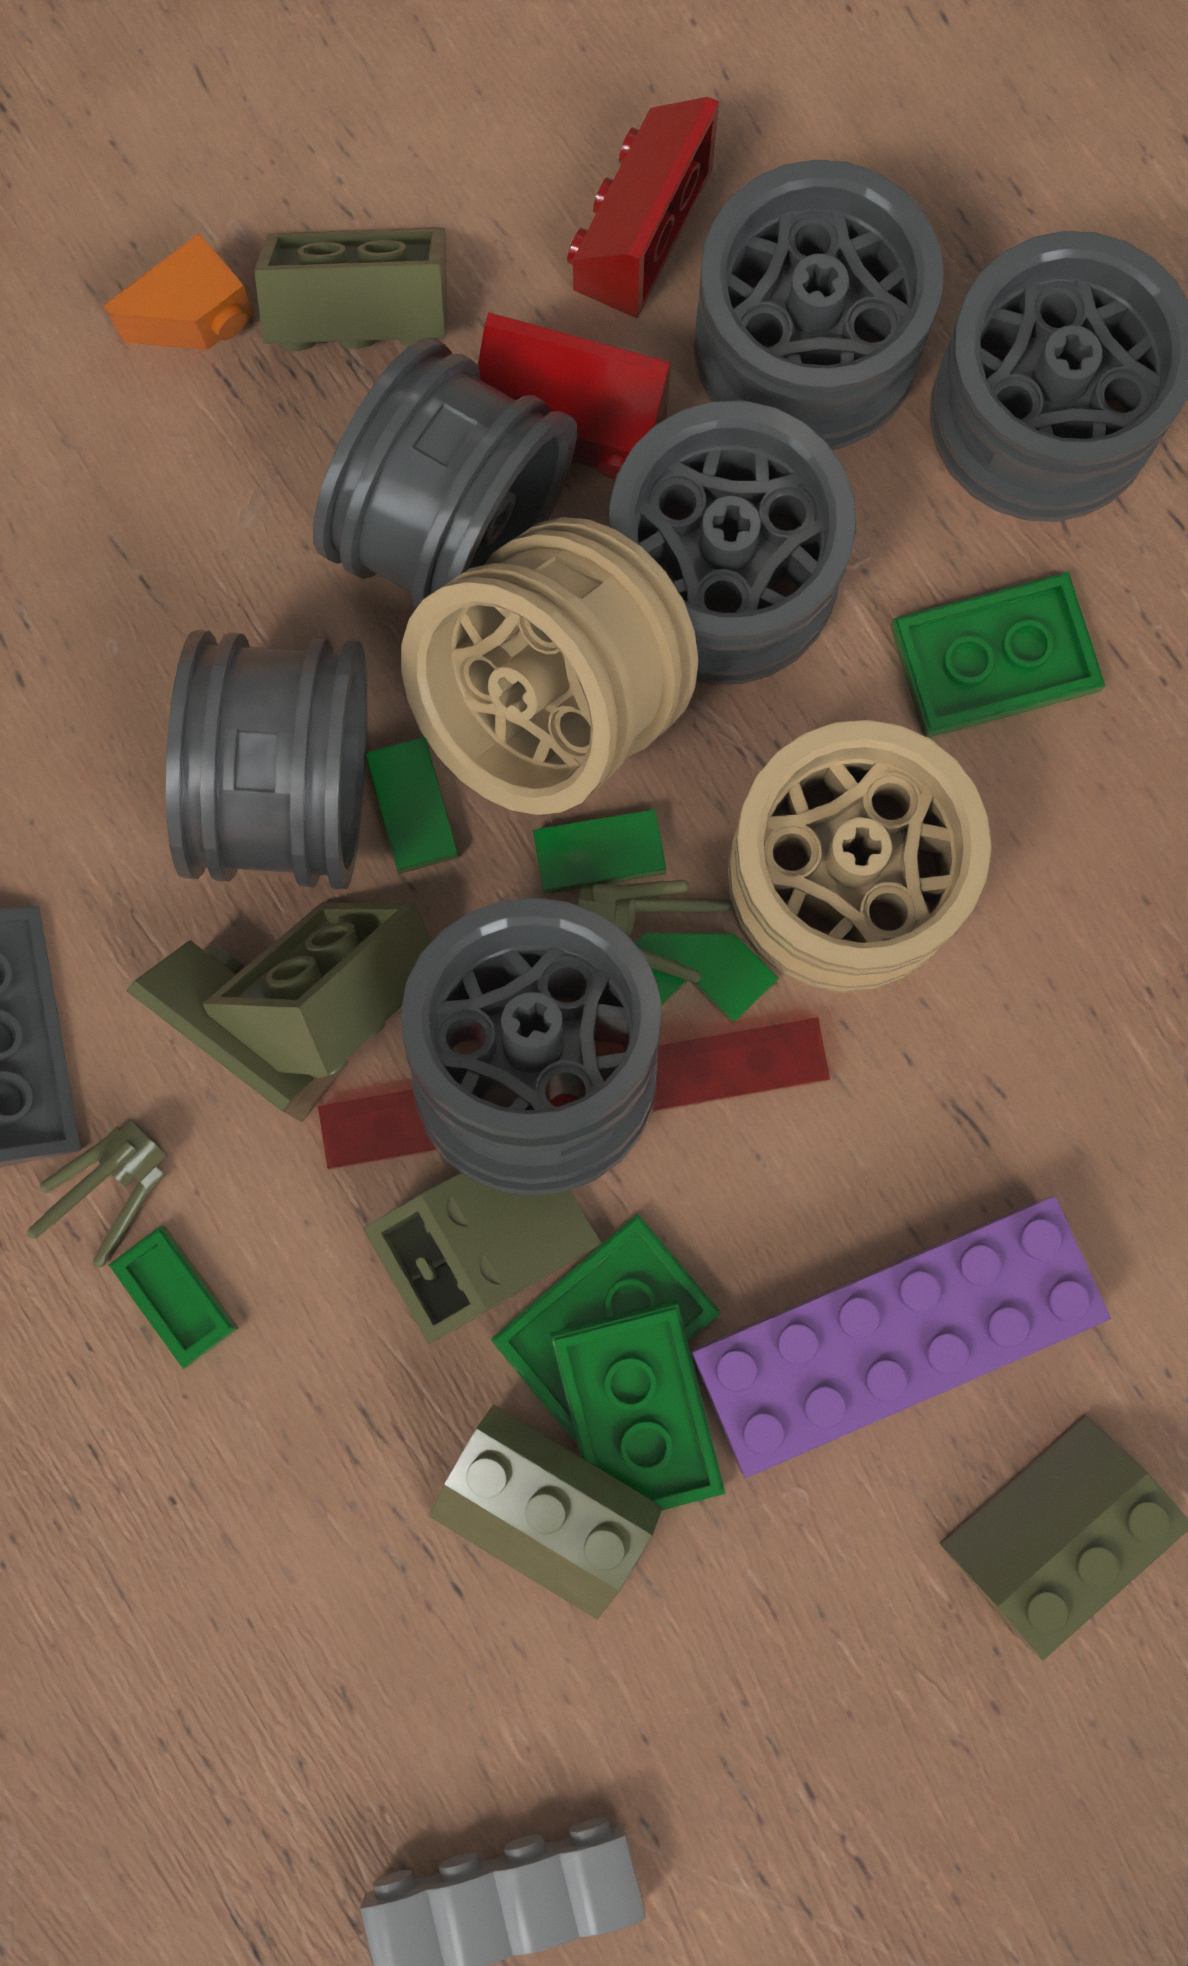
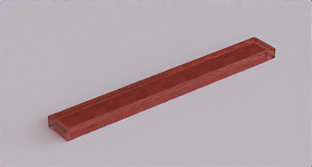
M818 1017L659 1045L657 1084L652 1113L828 1082L830 1075ZM413 1089L318 1106L327 1168L329 1170L438 1151L426 1135L416 1110ZM563 1093L551 1099L550 1103L555 1107H559L580 1098L573 1094Z

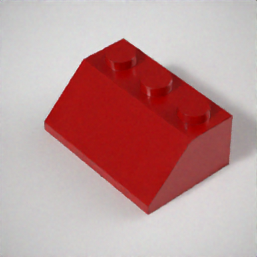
M703 97L652 107L649 109L640 129L632 127L628 131L619 154L621 166L614 180L608 177L604 179L594 201L593 212L596 215L589 229L580 228L571 243L567 262L573 266L574 291L632 317H639L713 170L719 101L710 97Z
M488 312L478 361L481 380L515 400L522 396L535 395L546 402L550 407V413L563 411L573 417L577 422L578 437L571 464L577 462L595 467L602 475L616 480V476L631 449L655 425L664 421L667 417L670 362Z

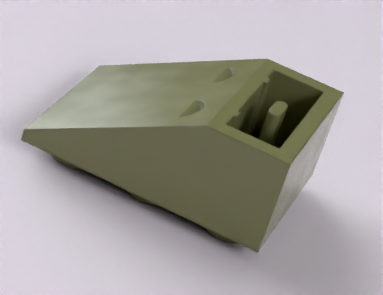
M463 1173L418 1195L363 1227L428 1344L440 1340L602 1244L571 1190L535 1196L501 1192L473 1181Z

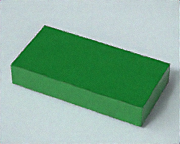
M422 737L367 752L366 757L398 873L402 874L459 858L426 738Z
M656 809L533 830L543 894L579 889L584 886L591 887L594 884H609L666 874V864Z
M159 1226L108 1264L182 1369L191 1366L239 1329L166 1226Z

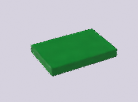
M1069 572L893 618L890 624L922 732L927 738L1098 693L1106 686Z
M637 1214L490 1340L569 1436L575 1440L576 1435L551 1340V1332L676 1300L688 1342L722 1312L640 1215Z
M676 1300L550 1333L581 1458L663 1507L662 1510L726 1494Z

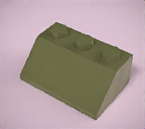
M445 228L267 234L254 269L263 344L280 343V347L284 350L300 351L314 347L316 342L339 341L340 345L344 348L360 349L374 345L376 340L399 339L400 344L410 346L422 338H445L448 318Z
M320 903L202 1004L207 1015L279 1073L308 1074L315 1078L326 1077L342 1069L347 1062L346 1058L366 1039L378 1034L384 1028V1022L402 1006L407 979L420 954L431 942L416 903Z
M191 940L187 941L137 978L127 989V992L270 1103L300 1122H303L349 1063L347 1061L344 1067L336 1073L321 1078H315L308 1074L279 1073L207 1015L202 1003L238 974L244 966L214 942L205 952Z
M492 1405L475 1429L447 1478L429 1517L597 1620L619 1593L653 1536L663 1507L497 1406Z
M1083 1415L939 1544L1023 1644L1043 1661L1188 1531V1518L1142 1466L1088 1416Z

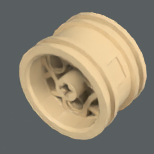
M560 517L535 524L493 552L483 566L468 569L423 599L408 620L401 644V674L407 701L420 731L438 758L460 781L485 799L513 811L534 815L561 813L582 803L597 788L601 787L623 765L627 757L647 748L659 735L667 731L685 712L696 687L699 662L695 630L684 600L663 568L644 548L619 531L589 519Z
M873 720L835 722L806 732L777 751L756 776L743 803L738 827L732 841L727 869L730 902L732 903L739 927L759 956L782 975L811 988L839 993L870 991L902 980L925 964L940 946L953 936L973 912L986 884L992 846L988 815L976 785L958 761L930 738L901 725ZM827 787L836 798L828 804L809 810L803 794ZM880 795H886L895 799L903 809V817L897 820L881 818L872 806V799ZM784 807L787 815L776 816L781 808ZM789 844L796 846L805 855L806 866L796 871L785 870L774 860L773 850L781 845ZM918 850L935 853L938 870L937 877L919 879ZM782 899L789 900L787 905L784 903ZM935 900L931 913H929L925 901ZM876 903H887L893 906L900 917L899 929L885 931L876 927L870 919L869 907ZM801 906L822 915L835 928L828 935L811 928L797 917Z

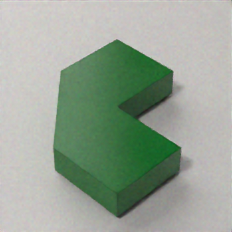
M645 933L634 943L638 948L699 971L701 975L700 980L691 983L732 1024L750 1009L779 979L735 934ZM651 968L658 983L662 1007L688 980Z

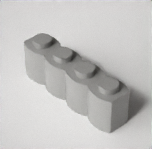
M595 1817L571 1826L569 1828L570 1836L559 1841L544 1843L542 1835H529L507 1843L504 1846L505 1854L497 1858L479 1860L476 1852H468L442 1861L438 1865L440 1872L431 1876L413 1878L411 1870H401L378 1878L373 1882L374 1890L365 1894L360 1906L373 1966H488L511 1956L540 1952L563 1945L579 1937L613 1932L645 1920V1903L625 1824L609 1825L607 1817Z

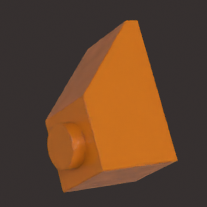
M200 233L103 305L116 333L124 343L203 350L210 349L220 340H228L236 336L246 325L247 319L254 315L243 283Z

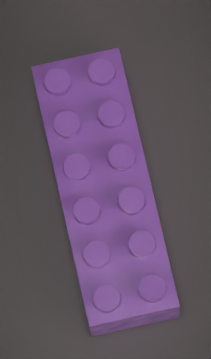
M1056 1196L1036 1200L691 1349L690 1353L738 1467L744 1477L748 1478L1111 1320V1317Z

